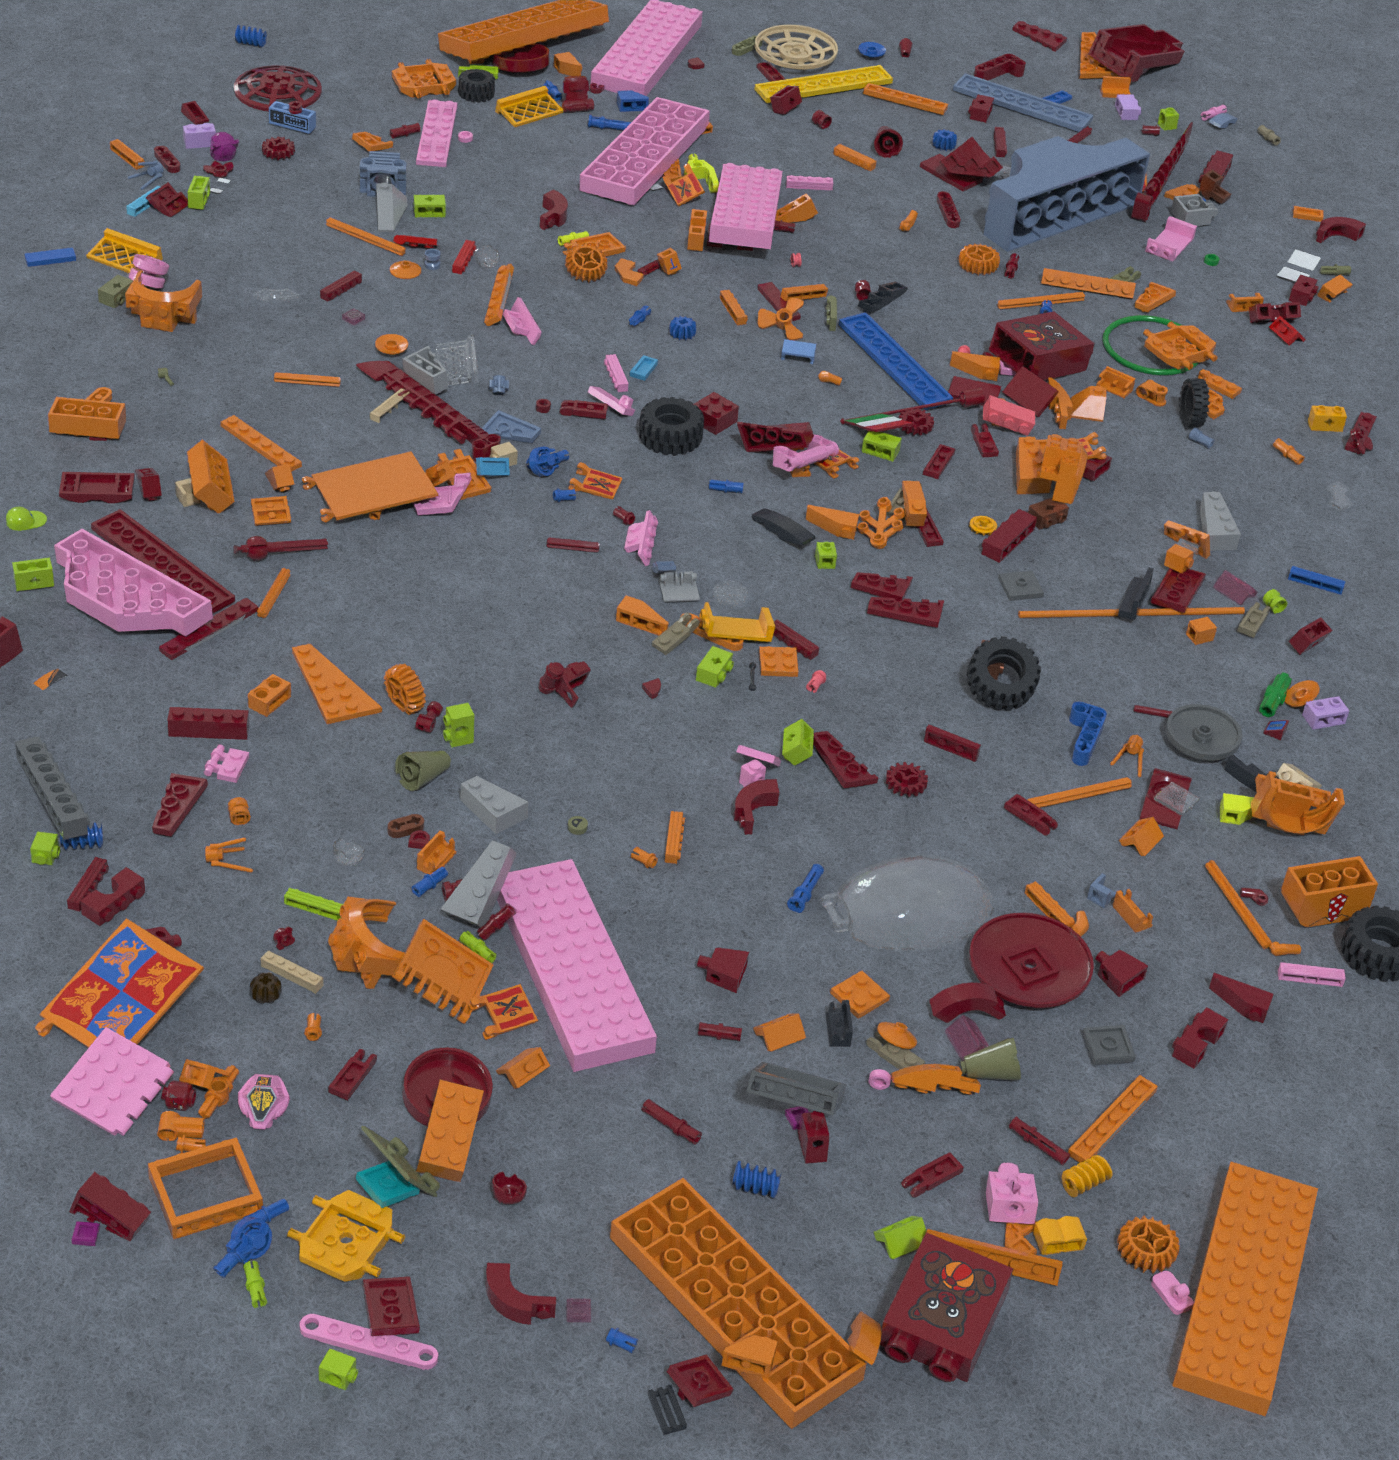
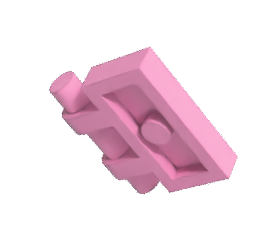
M218 745L212 751L211 759L205 764L204 774L211 776L214 772L217 773V779L236 783L249 759V752L230 748L228 753H224L225 747ZM218 761H223L222 765L217 764Z

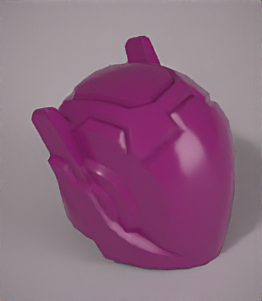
M226 132L214 134L211 138L210 156L216 161L232 160L239 146V140H234Z

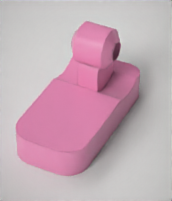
M1163 1271L1153 1276L1152 1287L1173 1314L1179 1315L1192 1309L1194 1301L1188 1296L1190 1291L1185 1283L1180 1284L1169 1271Z

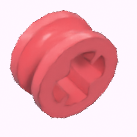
M794 253L791 254L790 261L792 267L796 265L801 267L802 259L800 253L796 255Z

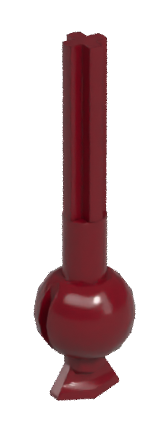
M252 536L247 539L245 545H234L233 553L238 554L241 552L246 554L251 560L260 561L267 557L268 553L328 549L327 539L267 542L261 536Z

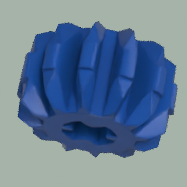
M943 129L938 130L933 135V146L936 149L940 148V151H947V149L952 151L957 144V135L953 131L950 132Z
M679 316V318L674 317L671 320L669 332L674 339L679 338V341L681 339L686 341L687 338L692 339L695 336L696 322L692 318Z

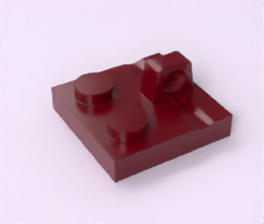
M707 1354L672 1364L667 1371L679 1387L678 1396L682 1401L688 1399L694 1407L731 1396L734 1390Z

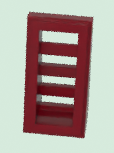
M196 101L182 104V114L195 125L209 122L208 117Z

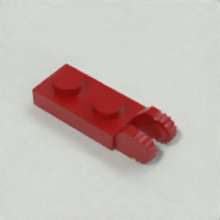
M396 235L393 240L395 244L400 245L409 242V246H418V243L425 244L424 247L434 248V245L438 246V239Z

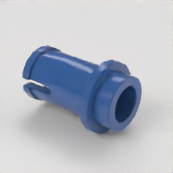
M1046 300L1042 302L1040 314L1053 312L1050 300L1047 303Z
M557 488L553 491V500L557 502L562 500L574 501L576 496H569V494H576L575 489L560 490Z
M611 1328L606 1338L609 1345L612 1346L614 1344L632 1354L635 1347L628 1345L627 1342L637 1345L638 1339L620 1332L619 1328Z

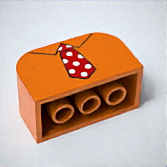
M1361 856L1288 867L1281 893L1299 923L1305 927H1313L1348 921L1356 911L1365 907L1370 908L1378 883Z

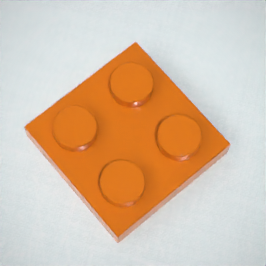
M759 646L761 676L798 677L796 648Z
M863 971L834 986L830 991V994L840 1003L843 1000H849L850 1012L858 1019L890 999V995Z

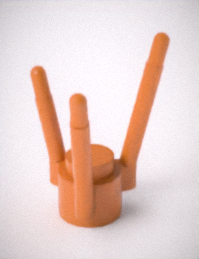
M1138 735L1130 736L1128 742L1123 745V748L1110 765H1114L1126 750L1130 754H1138V777H1141L1144 752L1142 748L1143 739Z
M246 838L206 846V862H211V866L253 872L251 868L219 862L224 859V853L245 850L244 847H223L245 842Z

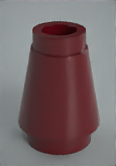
M908 38L902 39L899 43L902 57L907 58L910 56L913 46L912 41Z

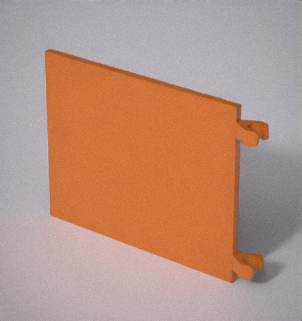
M412 451L312 474V478L308 476L302 478L303 483L308 482L303 485V488L308 490L316 485L330 508L320 510L321 515L327 514L321 517L323 522H328L333 517L336 520L438 496V492Z

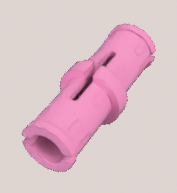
M1226 106L1212 107L1208 111L1202 112L1201 116L1205 115L1201 117L1202 120L1206 121L1218 114L1226 113Z

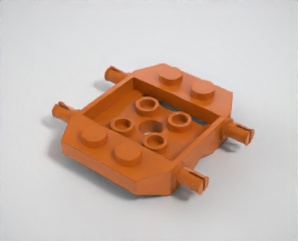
M427 59L426 64L405 66L403 62H400L398 64L399 68L392 70V78L399 90L412 98L417 97L419 99L428 94L449 95L450 91L456 86V79L447 64L432 63L431 59ZM433 74L436 75V77H437V79L439 80L440 84H438V82H437V80L435 79V77L433 76Z
M1171 321L1167 325L1170 328L1168 330L1155 334L1148 329H1145L1143 335L1148 337L1144 347L1174 368L1182 369L1186 367L1190 370L1193 368L1192 363H1200L1209 359L1214 362L1218 358L1213 354L1216 342L1195 326H1178Z

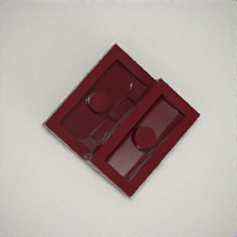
M169 182L146 197L158 211L168 217L174 216L188 206L186 196L182 192L177 193Z

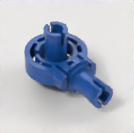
M537 447L531 451L526 464L529 463L527 467L539 477L548 476L559 467V465L554 464L569 459V455L564 456L569 454V452L562 450L550 454V452L555 451L554 448Z
M247 1217L240 1220L232 1230L231 1240L225 1245L227 1247V1254L213 1267L217 1271L216 1273L225 1278L238 1262L244 1265L250 1259H256L265 1254L272 1241L270 1226L265 1221L255 1217Z

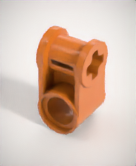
M1147 380L1136 388L1138 397L1155 406L1161 407L1166 405L1167 387L1153 380Z

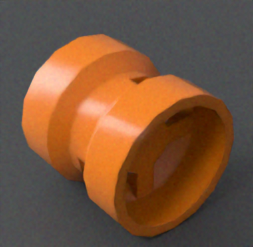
M236 797L228 802L230 820L234 825H243L250 821L251 816L245 798Z

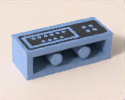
M275 101L269 107L270 124L308 134L316 128V111L302 108V113L291 114L289 112V104Z

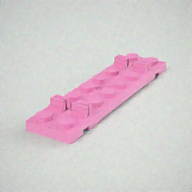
M428 100L416 165L446 167L457 112V102Z

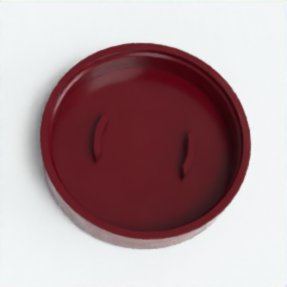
M540 44L525 45L524 48H514L513 51H504L500 55L493 54V65L505 71H535L548 66L550 63L549 49Z
M435 1048L420 1054L408 1066L403 1083V1100L408 1112L421 1124L428 1127L440 1080L483 1090L476 1122L487 1112L493 1090L492 1078L485 1064L473 1054L457 1048Z

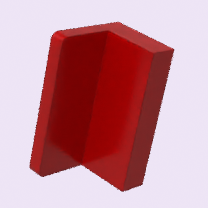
M1281 316L1269 326L1289 346L1297 338L1303 342L1306 340Z

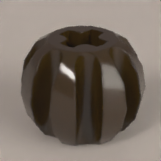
M270 972L259 973L250 983V994L260 1004H271L281 995V981Z

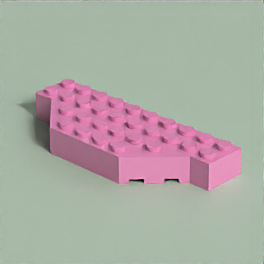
M80 529L54 545L57 563L65 567L64 588L66 601L118 632L174 629L187 636L213 619L211 600L84 529Z

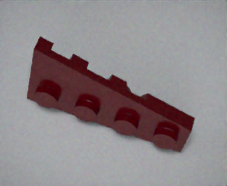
M1018 21L1012 29L1025 37H1030L1034 42L1042 43L1044 47L1052 48L1054 52L1067 42V37L1062 34L1041 29L1036 25L1026 24L1024 21Z
M871 597L867 614L938 628L944 600H938V603H933L928 599H922L921 602H912L911 599L906 598L896 601L895 598Z
M828 731L814 733L813 745L843 788L872 785L878 782L879 778L875 774L871 775L863 763L859 764L855 760V756L851 752L845 751L843 745Z
M171 773L170 783L167 784L165 789V797H162L161 808L158 810L152 826L154 834L172 837L208 786L207 779Z

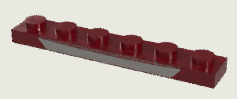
M244 598L213 616V619L187 636L180 634L160 645L159 651L170 660H173L257 612L258 606L248 598Z

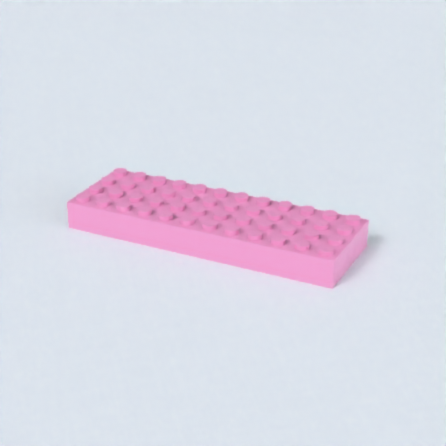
M650 0L591 71V83H596L597 88L600 84L604 85V90L616 93L617 91L632 90L647 96L701 27L703 11L695 8H686L683 5H674L670 2Z
M656 97L580 174V191L598 195L602 198L613 199L614 201H621L628 205H635L663 173L671 167V164H674V161L706 130V126L709 124L710 110Z
M570 859L509 872L497 901L501 909L508 903L516 911V914L507 920V924L573 1072L655 1053L657 1036L573 860Z

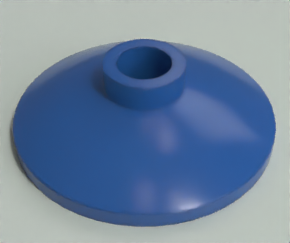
M864 42L858 47L859 52L868 57H879L886 53V48L875 42Z

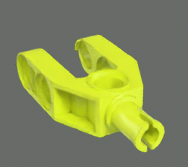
M690 154L688 163L697 179H705L710 193H717L719 182L714 167L705 160H698L697 154H694V156Z

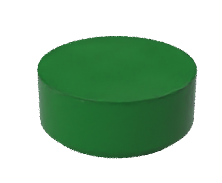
M1205 255V264L1209 266L1219 264L1220 258L1217 255Z

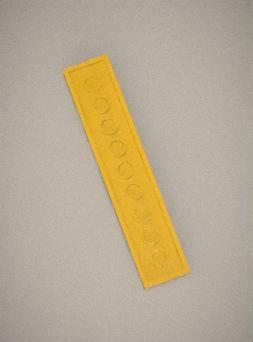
M881 65L755 84L754 90L766 103H771L770 96L788 85L799 86L802 98L865 88L868 83L875 85L893 83V78Z

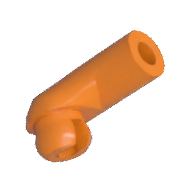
M821 371L818 376L821 382H831L838 386L842 381V378L826 371Z
M1272 942L1269 946L1271 953L1275 956L1298 955L1302 950L1299 944Z

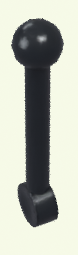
M751 662L749 664L751 669L749 690L755 691L754 674L756 663Z

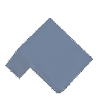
M1102 873L1090 885L1087 899L1105 908L1113 900L1116 892L1104 886L1106 875Z

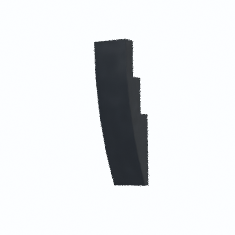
M896 281L879 285L878 291L869 293L868 299L859 300L858 307L870 313L877 311L904 294L908 287Z
M763 508L752 514V519L755 522L764 523L766 530L778 533L780 540L805 545L816 539L815 535L805 527L778 512Z
M1234 754L1227 759L1225 771L1245 786L1257 792L1255 782L1257 775L1267 776V774L1262 772L1253 763L1245 765Z

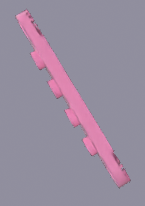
M308 1314L300 1321L301 1334L304 1337L318 1340L319 1342L403 1365L417 1367L422 1370L432 1369L438 1362L437 1350L427 1344L394 1335L371 1336L370 1329L317 1314ZM312 1322L318 1324V1327L314 1330H309L305 1327ZM427 1353L432 1355L433 1358L429 1361H423L419 1357Z

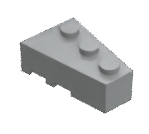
M429 346L402 359L404 372L432 393L438 394L448 388L446 370L440 361H437L436 355L431 352Z
M478 776L461 783L460 800L495 834L528 818V801Z

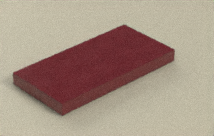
M940 153L920 162V168L963 192L983 182V178L948 174L939 163L945 158Z
M1170 568L1154 593L1151 603L1185 613L1205 580L1206 574L1192 569H1187L1185 572L1180 573Z

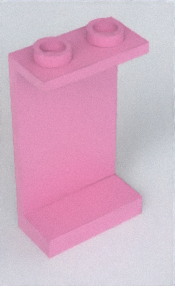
M1169 216L1164 231L1155 240L1148 239L1146 252L1174 261L1194 239L1197 226Z

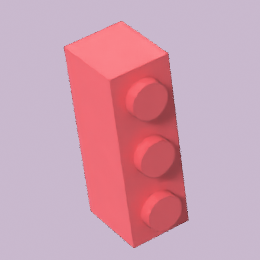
M990 395L983 406V420L1023 435H1029L1035 425V412Z

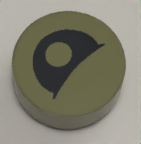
M574 816L568 820V830L570 833L581 835L587 831L588 821L584 817Z

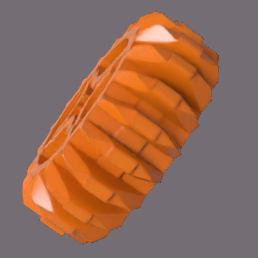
M584 243L582 246L579 244L576 247L573 246L569 250L565 259V266L567 272L571 273V277L575 276L576 280L581 279L582 282L587 280L589 283L591 280L594 282L597 279L600 280L604 276L608 261L605 254L602 253V249L597 250V246L591 247V244L586 246Z
M975 243L974 245L964 246L958 258L959 266L963 270L972 272V274L977 273V275H990V273H994L998 269L1000 264V256L996 249Z
M405 663L396 664L385 672V690L395 706L408 715L414 714L424 707L426 694L424 693L422 682H420L419 676L415 674L414 670H411L410 666H407Z
M1135 1216L1132 1221L1128 1220L1120 1230L1117 1239L1118 1251L1121 1252V1258H1127V1265L1133 1263L1134 1269L1141 1267L1143 1273L1150 1269L1153 1274L1156 1269L1162 1272L1165 1268L1169 1269L1174 1264L1180 1250L1179 1238L1176 1237V1231L1170 1230V1224L1163 1225L1162 1219L1155 1221L1154 1217L1147 1219L1143 1216L1140 1220Z

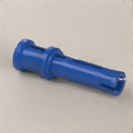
M590 114L588 128L598 127L600 129L625 130L632 122L605 119L604 116L595 117Z
M814 864L802 885L796 887L794 896L787 901L790 910L801 913L805 909V903L811 899V891L824 872V868L821 865Z

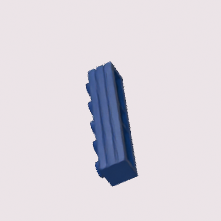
M1292 566L1288 580L1342 595L1346 582Z

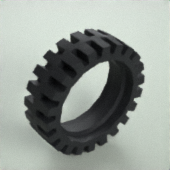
M1186 379L1181 387L1179 414H1181L1180 419L1185 427H1202L1208 417V405H1210L1208 399L1210 396L1208 395V385L1204 379Z

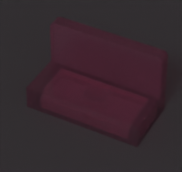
M1226 570L1214 585L1216 590L1239 605H1242L1249 595L1254 598L1258 593L1253 587Z
M962 1015L945 1030L962 1061H964V1056L989 1046L975 1021L965 1015Z

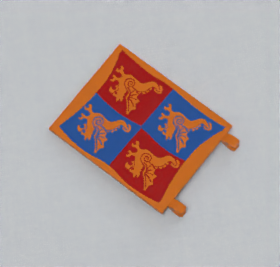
M126 918L39 1014L44 1020L40 1021L35 1026V1029L39 1035L45 1037L54 1025L89 1048L105 1027L133 1043L138 1044L204 970V967Z

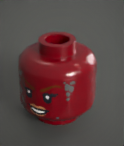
M173 1080L169 1083L168 1087L163 1088L161 1099L165 1100V1105L168 1109L187 1111L189 1107H193L195 1104L196 1090L193 1089L191 1083Z

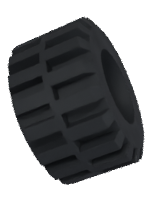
M470 69L462 72L459 75V96L462 99H466V101L477 103L491 100L495 94L494 75L480 69Z

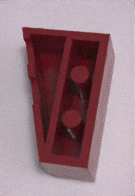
M95 1171L77 1191L69 1211L74 1215L79 1212L88 1216V1222L94 1223L98 1221L106 1225L105 1230L130 1242L146 1224L151 1214V1211L143 1203L135 1201L125 1190L118 1189L105 1176L99 1175Z

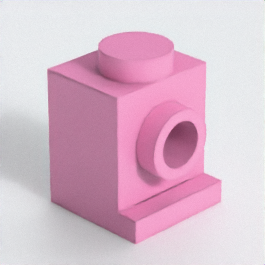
M757 759L742 765L739 783L745 787L755 781L765 780L766 767Z

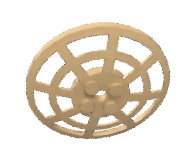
M802 25L773 26L761 31L755 39V49L763 59L775 65L791 69L823 67L833 62L838 54L837 43L831 36L818 29ZM784 32L785 38L774 41L767 38L769 35ZM789 32L805 33L811 36L807 40L791 37ZM818 37L830 46L822 48L813 41ZM762 40L769 44L767 51L760 50L759 48ZM782 42H787V43L782 44L781 46L777 45V44L782 43ZM810 45L816 48L817 50L812 51ZM772 47L779 50V53L771 52ZM833 50V56L828 60H823L825 52ZM820 54L819 59L812 58V55ZM775 57H781L783 60L780 61ZM808 61L813 62V63H811V64H804L805 62H808Z

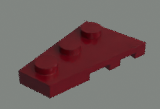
M857 572L851 582V588L901 601L904 599L913 577L907 576L906 579L897 578V575L881 577L879 574Z

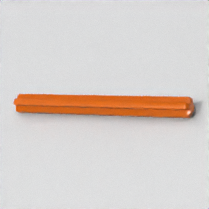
M331 217L326 220L328 227L397 255L403 256L406 249L403 246Z
M1083 292L999 300L997 307L1002 310L1040 306L1044 300H1046V303L1050 300L1052 304L1084 301L1085 294Z
M1126 777L1027 800L1042 808L1129 789L1132 787V781Z
M1210 860L1205 864L1206 869L1262 948L1267 949L1272 943L1215 861Z

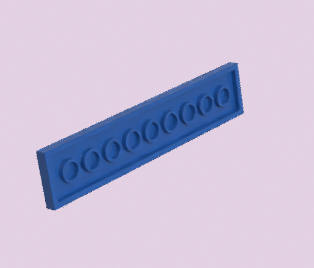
M866 312L839 319L838 325L920 406L953 400V397ZM933 406V407H928V408H923V409H924V410H928V409H932V408L939 407V406Z

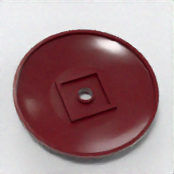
M1010 913L993 918L976 931L969 950L970 964L978 980L983 984L994 987L995 994L1000 998L1022 1006L1046 1008L1066 1004L1079 997L1087 989L1093 975V957L1086 942L1078 933L1064 923L1044 915ZM1026 965H1032L1034 968H1029Z

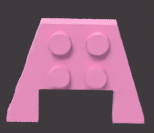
M456 474L454 485L434 487L438 492V496L412 502L417 515L453 512L471 481V474Z

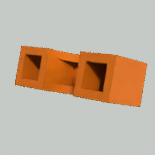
M692 209L688 250L703 251L707 211Z

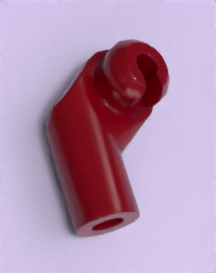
M1241 887L1240 897L1250 898L1260 906L1268 903V896L1262 890Z

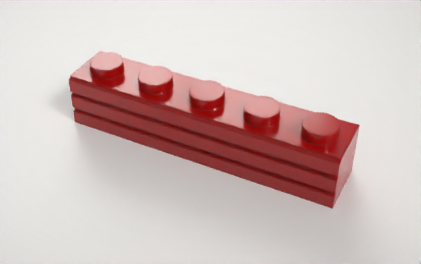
M466 240L452 265V273L462 274L465 272L466 266L468 267L469 261H471V256L474 255V251L477 249L475 241Z

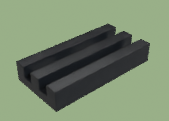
M667 1385L666 1389L659 1387L657 1391H653V1389L648 1390V1397L663 1435L685 1430L687 1423L672 1385ZM667 1394L674 1409L679 1425L676 1424L675 1418L665 1396ZM656 1397H660L671 1427H667Z

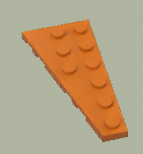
M1082 32L1080 79L1103 78V76L1119 77L1112 70L1088 55L1096 38V33Z
M311 644L292 647V653L326 724L382 712V707Z

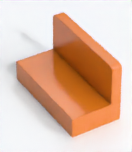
M1103 76L1101 85L1102 97L1116 98L1117 95H1131L1129 90L1130 77Z
M1154 817L1138 820L1119 841L1122 846L1134 844L1140 856H1146L1164 835Z
M789 1013L753 1027L756 1036L764 1037L768 1051L777 1050L806 1038L799 1013Z
M541 1047L529 1048L498 1068L496 1072L497 1074H506L513 1088L516 1089L550 1067V1064Z
M186 1059L179 1081L210 1089L215 1073L229 1076L230 1072Z

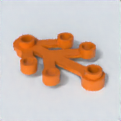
M882 497L878 500V521L870 516L868 510H863L859 514L863 522L858 524V531L869 537L871 545L876 549L884 548L887 545V538L903 529L902 521L899 520L905 516L903 508H896L894 515L886 520L887 512L892 509L891 501L887 497ZM868 524L877 530L876 533L869 529ZM892 525V528L884 532V529Z

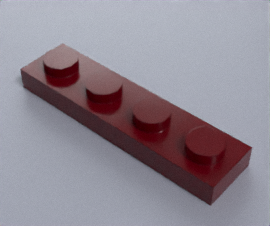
M1361 412L1355 426H1364L1369 436L1377 416ZM1350 435L1344 450L1361 454L1357 441H1353Z

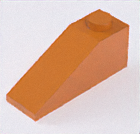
M806 193L778 209L776 220L788 223L812 219L818 212L812 199Z
M952 351L950 366L980 379L997 381L1000 358Z
M902 481L906 526H923L927 510L920 481Z
M813 505L807 506V521L837 537L855 538L859 514Z
M626 595L617 607L616 621L659 636L668 629L669 622L642 600Z

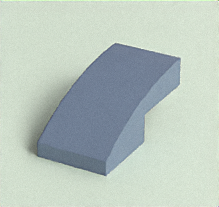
M1221 113L1211 118L1209 123L1219 128H1227L1229 123L1235 124L1238 118L1228 113Z
M658 561L652 563V569L654 573L675 572L676 565L673 561Z

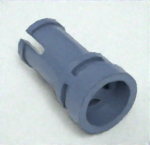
M1196 427L1192 429L1188 437L1190 440L1199 442L1208 449L1213 446L1215 441Z

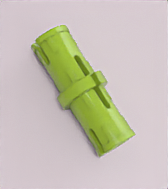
M469 931L461 934L459 938L461 943L490 963L495 961L496 953L490 950L483 940L477 939Z
M250 1261L244 1264L243 1268L247 1278L246 1289L250 1291L252 1306L257 1308V1301L260 1302L261 1307L267 1304L264 1292L265 1282L260 1276L258 1262L252 1261L253 1268H251Z

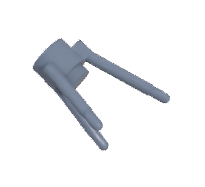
M157 160L153 162H139V166L149 165V167L145 171L128 176V179L145 174L154 176L140 188L143 190L156 179L162 177L164 169Z

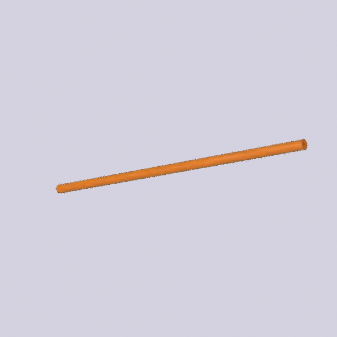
M1169 608L1140 609L1137 616L1244 614L1245 608H1188L1185 613ZM1119 609L1018 611V617L1118 616Z

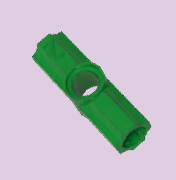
M1287 673L1277 674L1272 685H1268L1264 700L1259 708V712L1263 716L1268 718L1274 716L1279 706L1283 705L1292 682V678Z

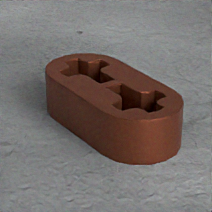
M411 814L394 819L388 823V835L392 838H402L411 835L414 831L423 830L424 818L419 814Z

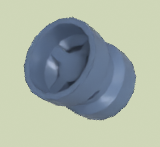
M428 249L425 251V268L429 270L440 268L439 259L441 253L439 250Z

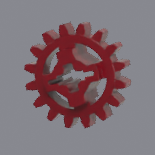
M271 137V139L263 141L262 152L263 155H266V157L271 156L272 159H286V156L291 157V155H294L295 145L290 139L285 140V137Z
M911 408L910 411L905 409L904 412L900 413L899 419L914 422V425L902 427L901 430H907V433L911 432L913 435L917 433L920 436L922 433L928 434V431L931 432L932 428H934V417L931 416V413H925L926 410L921 411L919 408L915 410Z
M903 762V765L896 763L895 767L890 766V770H887L886 784H888V789H893L894 794L900 792V796L907 794L908 797L911 794L918 796V792L924 793V789L927 788L928 775H925V770H920L921 766L914 767V763L907 765L906 762Z

